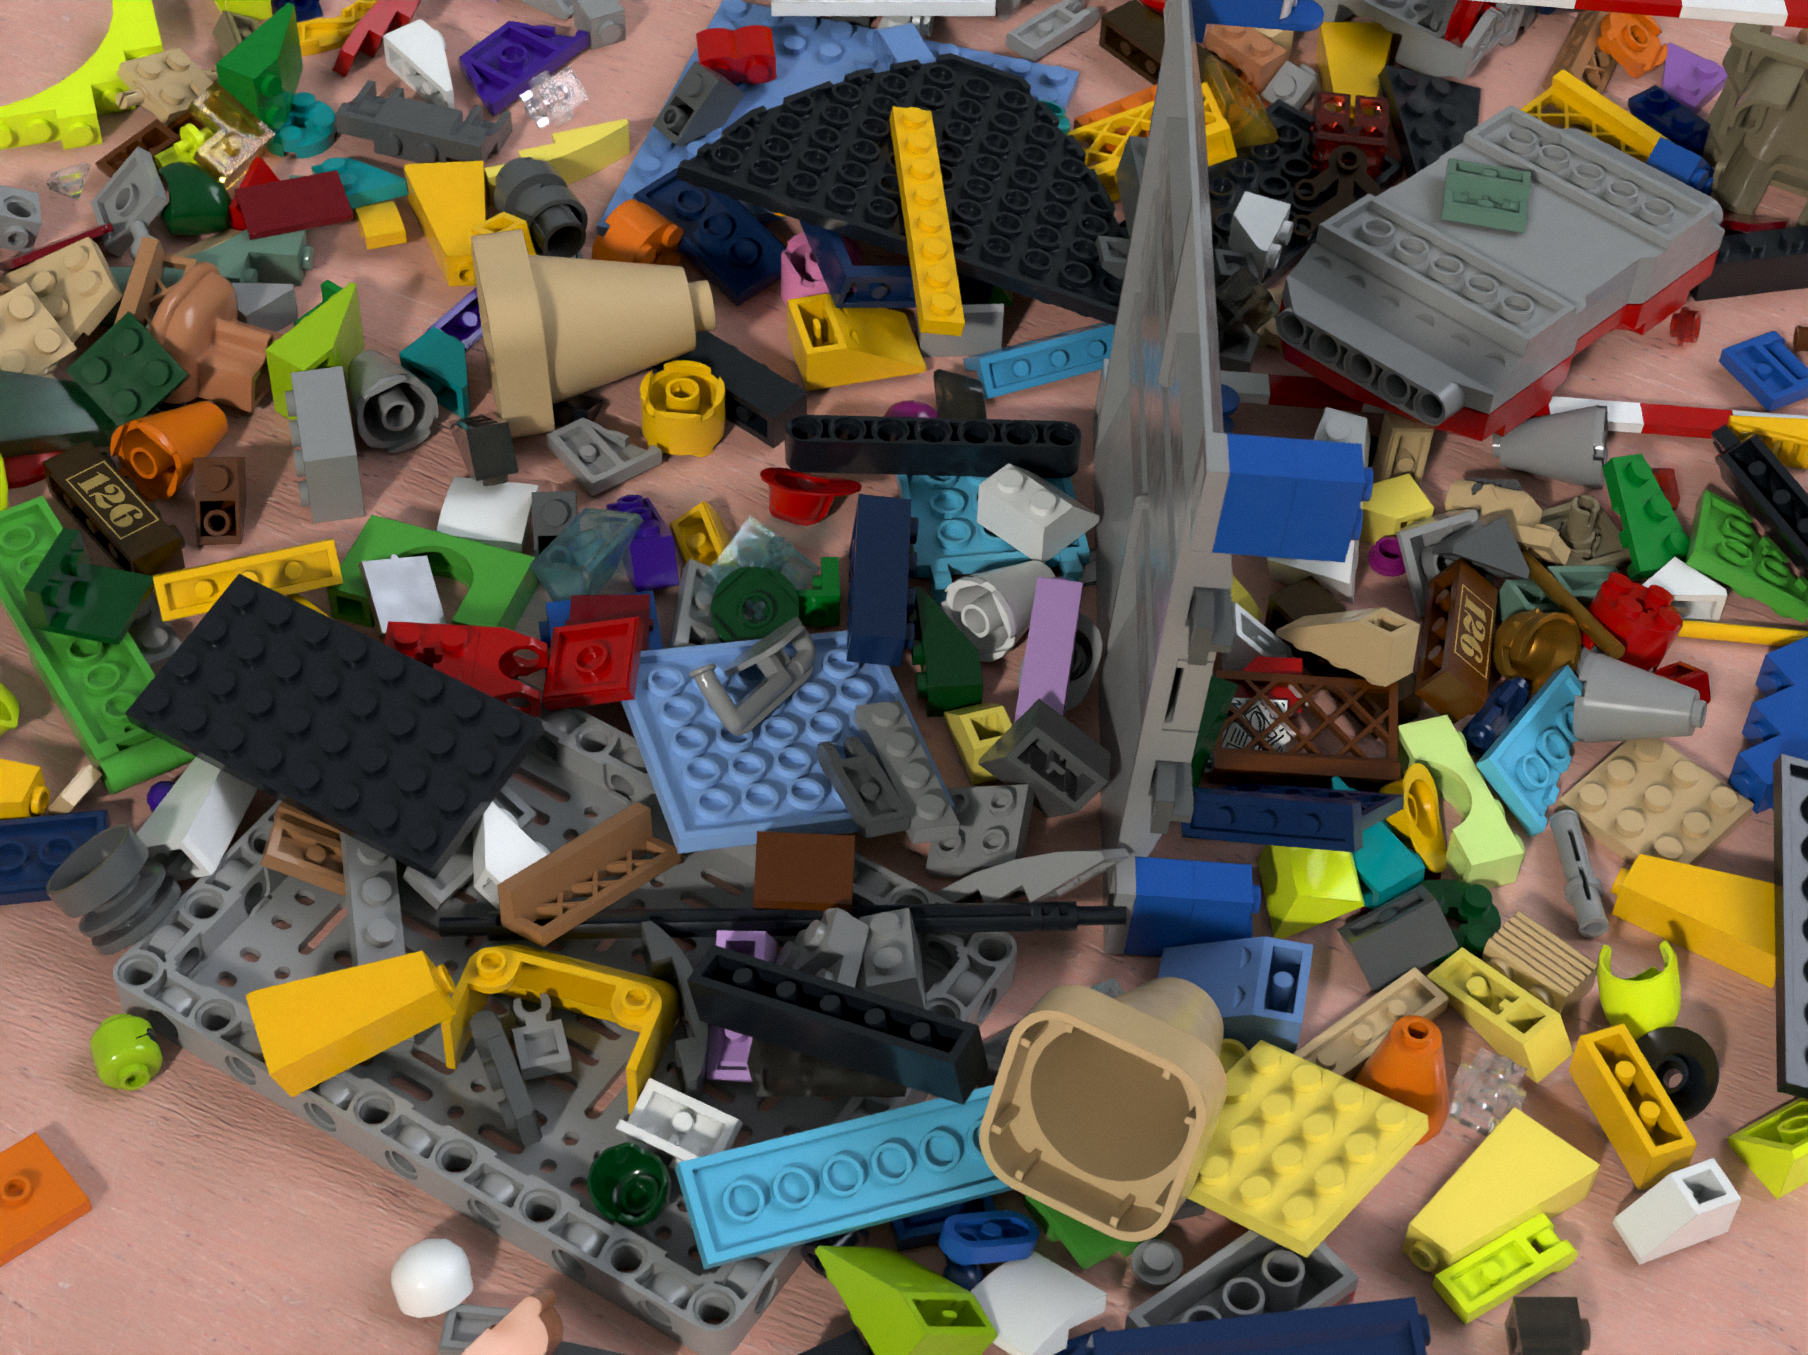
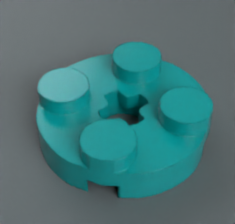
M308 92L297 93L294 96L287 122L262 142V144L269 152L284 157L283 151L289 153L296 152L297 158H309L319 155L333 145L335 142L334 135L335 133L338 134L335 112L327 104L315 100L313 94Z

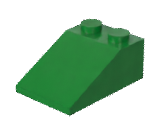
M291 3L283 6L216 63L226 126L262 142L287 122L303 70L295 5Z

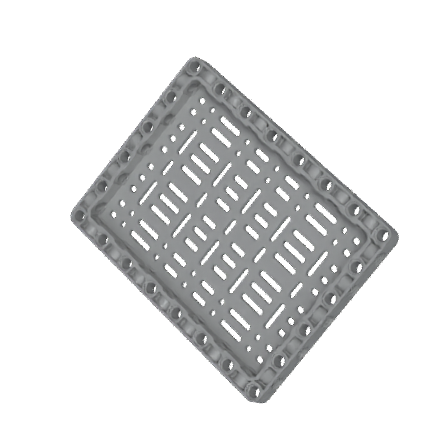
M518 677L514 678L513 680H518L540 691L541 714L535 718L541 720L545 730L514 773H521L569 799L565 803L558 802L521 781L510 777L506 785L537 813L538 817L549 822L546 825H538L531 822L523 831L534 842L543 844L552 853L570 842L565 839L567 836L578 837L632 804L639 802L651 808L653 837L675 846L635 738L576 707L547 710L542 702L543 690ZM524 698L507 699L511 705L516 707L531 705ZM278 800L223 855L212 875L201 877L177 901L169 914L152 931L131 946L115 964L113 977L122 1010L126 1014L138 1016L149 1021L156 1033L699 1355H730L743 1341L804 1260L801 1255V1249L805 1244L704 1270L702 1263L689 1257L692 1252L698 1251L688 1212L679 1210V1207L684 1205L685 1202L676 1171L669 1167L672 1158L657 1151L654 1154L667 1166L673 1185L668 1205L654 1221L644 1226L637 1225L631 1228L609 1221L589 1198L572 1189L577 1183L587 1185L586 1181L591 1164L606 1148L625 1143L627 1140L626 1136L615 1129L619 1119L627 1122L630 1117L628 1114L627 1084L598 1118L590 1119L586 1116L626 1069L640 1035V1032L625 1029L615 1022L552 1007L551 1021L562 1019L567 1044L599 1062L596 1065L589 1066L570 1056L572 1071L555 1075L574 1085L576 1089L572 1092H566L541 1077L524 1080L536 1116L546 1122V1125L540 1127L543 1136L541 1141L526 1147L522 1143L517 1128L511 1131L506 1129L497 1103L506 1099L502 1089L492 1091L474 1039L470 1038L457 1069L449 1075L442 1074L413 1057L416 1052L422 1051L446 1064L441 1022L414 1035L415 1042L410 1052L383 1051L367 1059L372 1061L371 1065L363 1067L357 1064L291 1098L269 1075L245 995L254 990L347 969L348 967L336 960L342 956L352 959L348 914L310 954H300L301 950L341 909L347 908L345 896L260 865L269 831L273 825L274 814L281 800ZM588 813L597 814V816L593 818H589L586 815ZM756 844L681 853V859L685 862L674 865L603 910L631 909L633 906H642L643 909L692 908L682 902L686 898H691L708 908L753 907ZM855 852L852 905L952 903ZM645 853L635 860L653 859L656 856ZM396 864L401 913L440 934V917H485L491 911H498L474 888V877L460 890L477 899L476 902L468 904L452 896L440 909L436 910L402 878L407 866ZM713 875L741 890L743 893L733 895L702 877ZM609 876L601 881L619 880L624 876ZM655 882H661L664 884L662 887L659 888L652 886V884ZM301 897H308L315 902L311 905H303L297 900ZM576 897L567 902L584 901L588 898ZM278 921H285L291 927L282 930L274 926V924ZM402 924L405 952L410 954L423 950L435 966L443 964L446 968H456V972L451 976L455 987L461 978L468 960L475 952L487 947L520 944L649 977L646 965L633 958L635 955L642 954V938L616 939L609 949L604 952L595 950L604 939L553 940V942L561 945L563 949L561 951H552L530 940L489 941L487 936L478 947L469 948L467 945L475 936L443 937L440 940L434 941ZM1008 932L916 933L921 949L927 1010L979 1025L980 1028L1014 981L1017 944L1013 936ZM797 935L771 937L778 943V946L783 947L788 941L794 942ZM678 937L695 947L693 951L681 949L693 970H695L712 945H716V937ZM252 953L260 957V959L256 962H248L242 957L245 954ZM281 973L289 974L285 979L276 978ZM223 978H229L235 981L236 984L232 987H224L218 981ZM500 993L490 994L489 1000L508 1010L505 1014L496 1015L499 1017L511 1046L513 1043L512 1029L518 1028L514 1020L513 1001L516 997ZM521 999L523 1009L528 1012H535L541 1008L540 1003ZM679 1012L677 1024L673 1028L653 1080L682 1093L678 1077L668 1072L671 1068H675V1041L687 1039ZM588 1017L619 1034L620 1037L616 1040L608 1039L581 1024L578 1020ZM765 1042L763 1057L766 1061L761 1063L758 1082L708 1081L706 1079L707 1084L732 1097L734 1101L725 1104L703 1092L700 1101L739 1119L743 1124L738 1133L749 1132L751 1134L750 1138L743 1145L747 1146L783 1137L787 1132L799 1133L924 1102L929 1094L856 1071L853 1075H845L836 1069L840 1065L815 1057L808 1063H801L797 1059L802 1053ZM515 1055L514 1058L519 1068L517 1056ZM396 1077L402 1078L432 1097L427 1101L418 1100L391 1084L390 1080ZM779 1083L790 1085L789 1089L772 1110L764 1112L759 1109L776 1085ZM475 1086L486 1087V1089L480 1093H476L472 1090ZM820 1091H825L833 1095L835 1099L833 1101H824L817 1097L816 1094ZM882 1096H889L892 1098L885 1099L882 1098ZM453 1112H460L463 1114L462 1117L458 1119H452L449 1117V1115ZM485 1130H491L524 1150L520 1154H511L480 1134ZM569 1138H574L578 1140V1142L572 1146H568L564 1143V1141ZM547 1165L555 1167V1170L550 1173L541 1171ZM457 1169H465V1171L459 1173H452V1171ZM539 1218H548V1219H550V1220L545 1221V1222H535V1221H534V1220L539 1219ZM661 1232H667L671 1235L667 1240H660L656 1236ZM623 1268L636 1269L635 1271L630 1273L619 1272V1270ZM709 1319L724 1320L723 1323L717 1325L705 1323Z

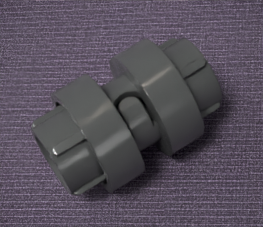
M531 157L513 159L500 169L496 176V188L494 191L495 207L499 213L504 211L527 221L536 254L568 258L577 254L586 241L585 230L588 216L583 205L575 194L568 189L566 182L550 163L543 160H533Z

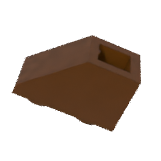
M245 457L193 458L197 545L242 544L246 510Z

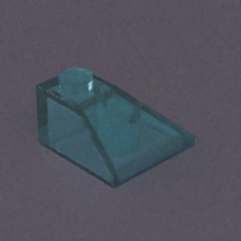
M585 507L529 566L553 602L571 600V595H599V591L613 576L643 519L638 513Z

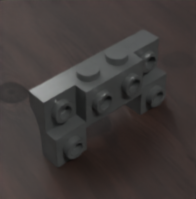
M371 80L366 82L352 101L342 103L335 114L338 133L374 141L375 153L416 163L452 162L453 159L485 162L490 153L498 154L512 133L511 112L503 111L497 122L494 123L483 120L482 106L475 105L463 123L461 110L405 98L403 88L396 87L388 98L377 96L375 81Z

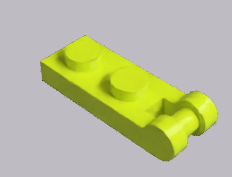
M1540 1213L1436 1274L1432 1287L1466 1325L1549 1274L1563 1271L1576 1260L1579 1252L1568 1240L1561 1241L1553 1232L1555 1225L1544 1213ZM1538 1245L1544 1252L1539 1254L1533 1246Z

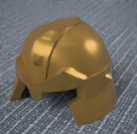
M1538 608L1510 616L1498 627L1493 638L1491 652L1493 670L1500 672L1505 677L1504 681L1514 677L1523 678L1530 684L1528 690L1536 694L1554 671L1569 665L1572 671L1575 672L1581 654L1582 638L1577 622L1569 614L1558 612L1543 613Z

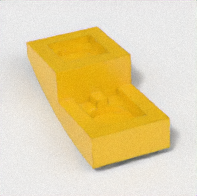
M392 199L353 209L360 235L364 238L367 250L407 243L403 221Z

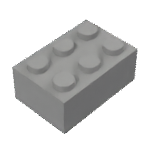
M343 367L292 372L293 390L285 391L288 417L297 416V420L289 421L293 448H302L301 450L293 451L297 477L306 476V481H298L302 507L311 506L313 524L365 517Z

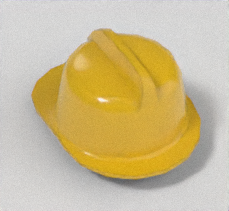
M1421 763L1411 764L1406 770L1404 778L1380 788L1379 793L1403 795L1404 809L1384 820L1389 823L1394 835L1406 848L1416 850L1427 869L1433 873H1441L1446 867L1447 851L1439 817L1436 786L1425 766Z

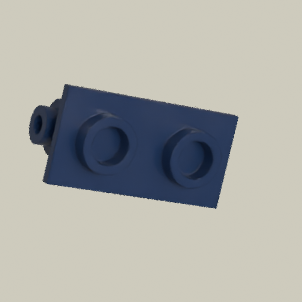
M1514 677L1513 679H1507L1503 683L1502 688L1497 686L1483 708L1474 715L1462 730L1469 753L1481 758L1529 702L1527 701L1529 686L1523 678Z

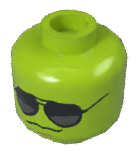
M124 1013L113 1015L100 1024L90 1039V1052L97 1075L105 1085L114 1089L129 1091L140 1089L150 1079L155 1077L162 1067L163 1054L155 1030L149 1021L141 1017Z

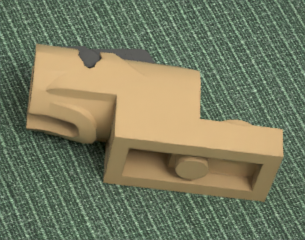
M1466 478L1464 480L1456 479L1451 484L1446 497L1445 512L1476 509L1479 519L1486 516L1504 515L1520 550H1527L1540 562L1561 566L1566 565L1571 550L1559 537L1557 530L1540 524L1542 509L1528 493L1522 491V487L1517 480Z

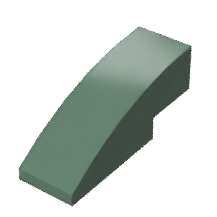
M1615 565L1548 566L1546 568L1586 609L1590 606L1600 586L1606 581L1609 574L1612 572L1620 573ZM1531 579L1505 580L1497 595L1496 614L1501 622L1514 614L1536 608L1543 613H1564Z

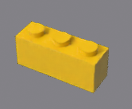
M1619 1024L1579 1036L1568 1071L1638 1190L1651 1188L1668 1174L1688 1167L1697 1142L1625 1024Z

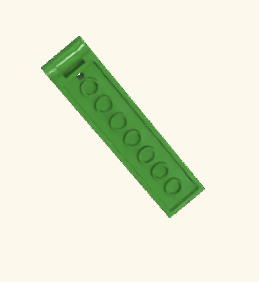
M40 496L0 511V604L25 644L31 663L92 766L102 774L100 777L102 783L105 784L110 794L114 795L188 764L194 760L195 756L131 724L127 718L126 711L155 677L154 672L128 631L120 644L112 645L34 629L23 589L63 529L45 498Z

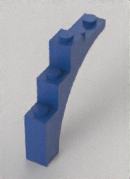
M1808 636L1766 654L1755 683L1765 698L1752 703L1742 730V734L1752 747L1737 754L1728 784L1733 790L1754 803L1752 810L1756 814L1769 808L1773 810V763L1781 754L1808 761Z

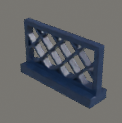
M1232 782L1220 789L1193 787L1194 810L1191 823L1181 822L1182 837L1356 852L1363 848L1362 831L1404 809L1403 795Z

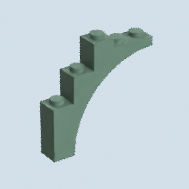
M291 175L289 179L303 176ZM246 229L217 246L187 256V258L197 259L198 263L203 261L215 264L220 274L226 277L230 283H273L302 286L306 271L312 270L314 265L313 246H308L307 229L254 240L249 239ZM133 266L109 267L124 295ZM165 267L161 279L165 288L167 289L178 283L183 277L185 270ZM122 298L99 325H114ZM158 306L154 307L151 310L149 316L151 320L153 319Z

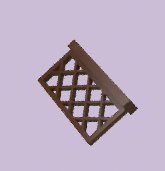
M1215 669L1214 676L1243 685L1254 697L1239 710H1236L1232 705L1230 706L1227 713L1230 717L1224 721L1211 753L1209 783L1230 784L1232 782L1330 789L1331 778L1338 776L1350 789L1379 793L1380 788L1384 785L1400 780L1401 763H1398V682L1384 687L1371 684L1366 679ZM1257 686H1266V687H1264L1262 690H1260ZM1276 687L1288 688L1299 699L1285 713H1282L1266 697ZM1302 689L1311 690L1306 694ZM1321 690L1334 691L1345 702L1331 716H1328L1312 700ZM1348 692L1357 693L1352 697ZM1367 693L1387 694V710L1376 720L1358 703ZM1258 701L1276 719L1260 734L1243 717ZM1304 705L1322 722L1306 737L1289 720ZM1350 708L1367 725L1352 740L1334 722ZM1387 719L1385 731L1380 724ZM1234 722L1252 739L1243 749L1222 748L1223 732ZM1280 725L1298 742L1289 752L1276 751L1265 740ZM1326 728L1344 745L1335 755H1323L1311 743ZM1373 731L1386 744V759L1369 758L1357 744ZM1258 745L1262 750L1252 749H1254ZM1304 748L1308 753L1299 752ZM1350 751L1355 757L1345 755Z

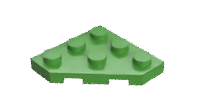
M1705 489L1696 503L1686 564L1706 577L1714 578L1730 586L1738 595L1745 598H1754L1770 606L1776 614L1785 618L1792 617L1804 624L1808 618V580L1805 577L1796 579L1785 566L1789 559L1769 537L1759 538L1749 526L1753 518L1744 508Z

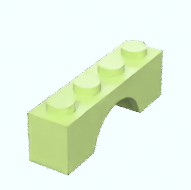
M1448 715L1398 725V763H1401V777L1404 778L1406 770L1411 764L1421 763L1430 772L1438 796L1449 802L1457 810L1463 821L1452 829L1446 853L1447 864L1455 879L1470 885H1483L1487 889L1515 883L1521 862L1525 858L1523 842L1517 834H1513L1505 820V812L1501 802L1498 799H1494L1486 785L1485 776L1474 764L1467 751L1466 740L1462 732L1456 731Z

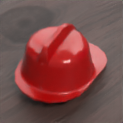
M766 468L759 475L764 482L769 484L770 514L775 518L802 526L818 523L826 517L835 496L854 494L862 488L860 483L850 479L812 475L789 468Z

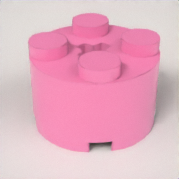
M804 232L793 236L788 241V247L781 254V297L786 306L788 299L830 294ZM842 234V241L853 266H862V251L859 245L853 239ZM850 287L849 292H852L854 287Z

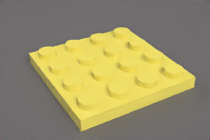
M1260 1040L1225 1074L1227 1079L1225 1103L1188 1199L1307 1258L1429 1131L1428 1115Z

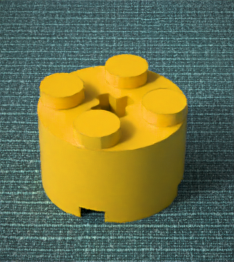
M689 360L665 363L664 370L654 375L651 370L645 375L640 385L641 427L643 436L647 441V447L649 448L653 445L658 447L662 453L682 456L706 457L713 453L714 446L723 437L726 426L725 385L721 377L719 376L718 380L711 374L710 367Z

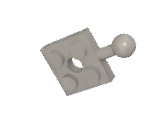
M137 147L91 201L98 225L111 223L113 231L102 235L107 251L121 258L131 246L130 254L133 261H135L142 237L156 239L150 236L147 226L154 218L161 215L166 204L169 202L151 153L140 147Z

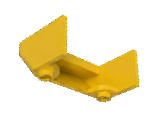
M520 944L483 948L475 952L468 960L456 986V991L451 997L457 1014L441 1022L446 1067L454 1070L457 1069L472 1036L469 1027L470 1017H473L474 1013H478L479 1010L483 1011L490 994L500 993L541 1004L540 994L546 993L550 997L552 1007L615 1022L625 1029L640 1032L626 1067L628 1114L631 1115L648 1079H653L679 1016V995L673 985L660 979Z

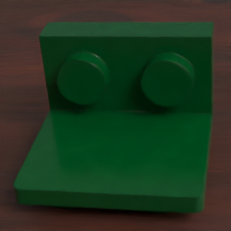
M63 528L23 591L34 629L118 645L155 586L152 576L89 564V554L85 551L81 532Z

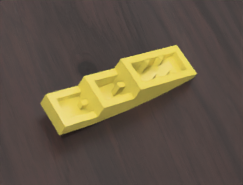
M626 118L552 133V144L519 150L518 156L519 158L531 157L533 160H543L550 163L568 186L601 171L630 154L629 123ZM505 164L484 168L486 196L491 208L495 207L494 191L496 188V176Z

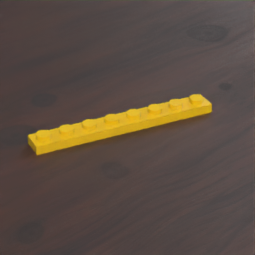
M892 106L889 121L920 333L962 336L965 320L932 112L916 107L902 108Z

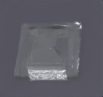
M84 162L51 172L47 182L48 188L79 201L90 171L89 163Z

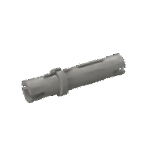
M1561 810L1550 817L1549 824L1554 834L1560 862L1567 882L1564 888L1566 900L1574 907L1579 934L1587 938L1599 937L1609 929V921L1606 918L1601 901L1604 893L1601 881L1594 876L1588 849L1580 827L1578 813L1573 810Z

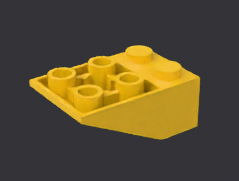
M830 294L787 300V338L806 391L926 372L925 362L905 313L886 308H836Z

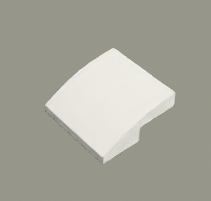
M454 477L444 500L437 531L471 541H479L483 544L506 550L522 551L530 535L532 516L531 492H539V485Z
M1035 1251L1027 1259L1003 1263L970 1291L974 1294L999 1335L992 1343L1011 1355H1054L1066 1349L1069 1329L1104 1313L1107 1293Z

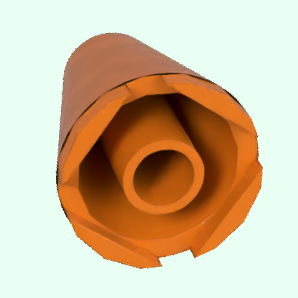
M201 401L130 420L119 426L111 436V457L118 456L122 467L117 471L123 477L128 475L133 480L142 498L152 501L160 498L165 501L175 496L194 474L193 458L208 457L224 439L228 432L227 419L224 412L215 404L209 401Z
M1409 1015L1400 1018L1393 1024L1357 1073L1353 1082L1428 1115L1429 1131L1414 1146L1425 1144L1440 1133L1449 1115L1450 1101L1441 1032L1431 1020L1422 1016Z

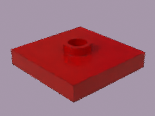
M640 617L553 627L542 702L546 709L555 710L634 700L644 633V624Z

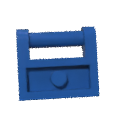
M1771 331L1722 350L1719 363L1768 412L1808 398V368L1785 346V340L1778 332Z

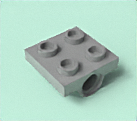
M1029 784L947 788L955 805L954 813L960 826L957 838L932 841L930 843L925 869L932 879L967 877L975 872L1024 857L1035 796Z

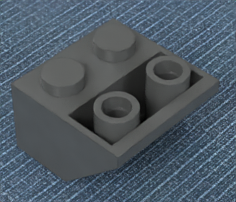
M1038 699L979 759L978 764L1005 785L1029 784L1035 793L1033 806L1049 818L1079 812L1109 782L1111 753L1041 699Z

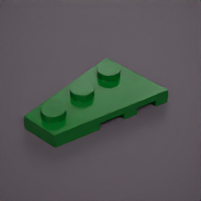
M1642 454L1611 458L1602 466L1612 510L1620 515L1624 529L1619 533L1622 548L1629 549L1632 561L1627 567L1629 579L1632 581L1650 578L1674 557L1686 563L1690 539L1682 529L1670 502L1662 492Z

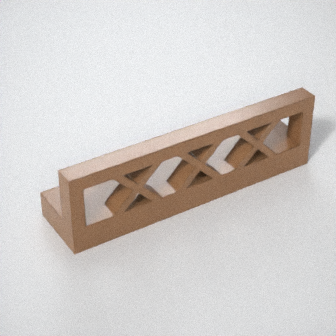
M1591 10L1579 12L1542 84L1545 91L1552 86L1553 76L1564 69L1585 84L1587 83L1582 78V75L1586 74L1590 87L1600 94L1603 93L1617 64L1612 55H1608L1600 49L1597 42L1598 37L1601 35L1600 25L1602 18L1608 12ZM1594 54L1598 55L1600 67H1597Z
M142 237L115 323L129 311L145 327L147 324L150 327L152 322L149 317L151 310L158 306L166 294L176 285L174 284L166 289L161 282L165 267L185 270V275L193 266L198 264L197 259L165 254L159 239Z
M636 802L499 883L497 887L501 925L544 947L681 862V853L678 854L675 846L653 837L651 808ZM645 853L656 856L653 859L635 860ZM609 876H624L619 880L601 881ZM576 897H589L584 901L567 902ZM555 918L544 926L534 923L537 919Z

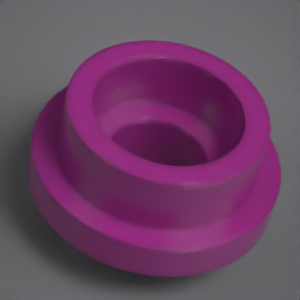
M1383 537L1370 548L1368 563L1375 572L1388 577H1396L1406 573L1398 538Z

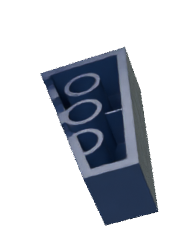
M859 494L849 547V559H851L848 575V583H850L846 661L900 667L903 650L912 649L914 623L906 621L907 613L913 614L916 587L908 586V578H915L917 552H909L910 544L916 545L919 523L918 518L911 517L912 499Z

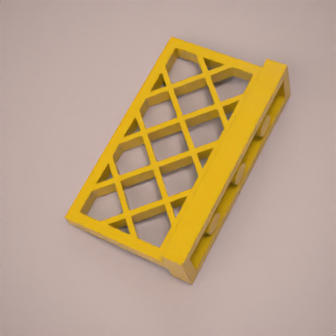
M1564 69L1553 76L1552 86L1520 109L1547 124H1564L1565 129L1569 128V124H1581L1591 131L1585 133L1611 144L1618 150L1644 163L1648 160L1660 137L1669 140ZM1550 103L1563 113H1541V109Z
M1205 82L1201 84L1202 95L1205 99L1203 102L1205 123H1210L1205 125L1207 163L1209 167L1237 157L1229 124L1226 118H1223L1208 83ZM1154 101L1079 127L1068 133V136L1073 135L1078 142L1087 139L1095 140L1089 149L1083 148L1086 154L1084 162L1087 167L1092 161L1099 163L1088 167V169L1095 170L1111 201L1121 198L1116 170L1128 137H1137L1142 130L1149 131ZM1120 127H1131L1125 136L1113 133ZM1105 143L1118 145L1112 154L1099 152Z
M333 538L152 575L155 586L154 592L163 622L208 612L238 574L284 596L343 583Z

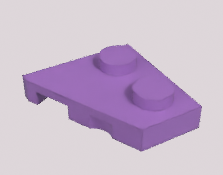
M1669 43L1662 73L1659 103L1687 117L1693 118L1724 88L1727 73L1716 62L1706 60L1677 45Z

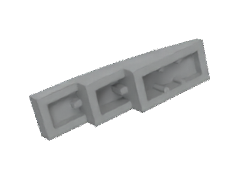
M1126 848L1061 851L1014 859L975 872L935 892V894L952 903H975L980 899H983L984 903L1014 902L1027 895L1030 903L1055 900L1130 856Z

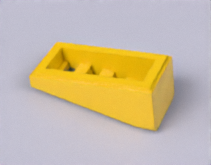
M1729 416L1726 426L1740 440H1743V438H1740L1742 431L1748 433L1747 437L1751 434H1757L1758 437L1759 435L1764 436V439L1761 440L1782 465L1808 469V419Z

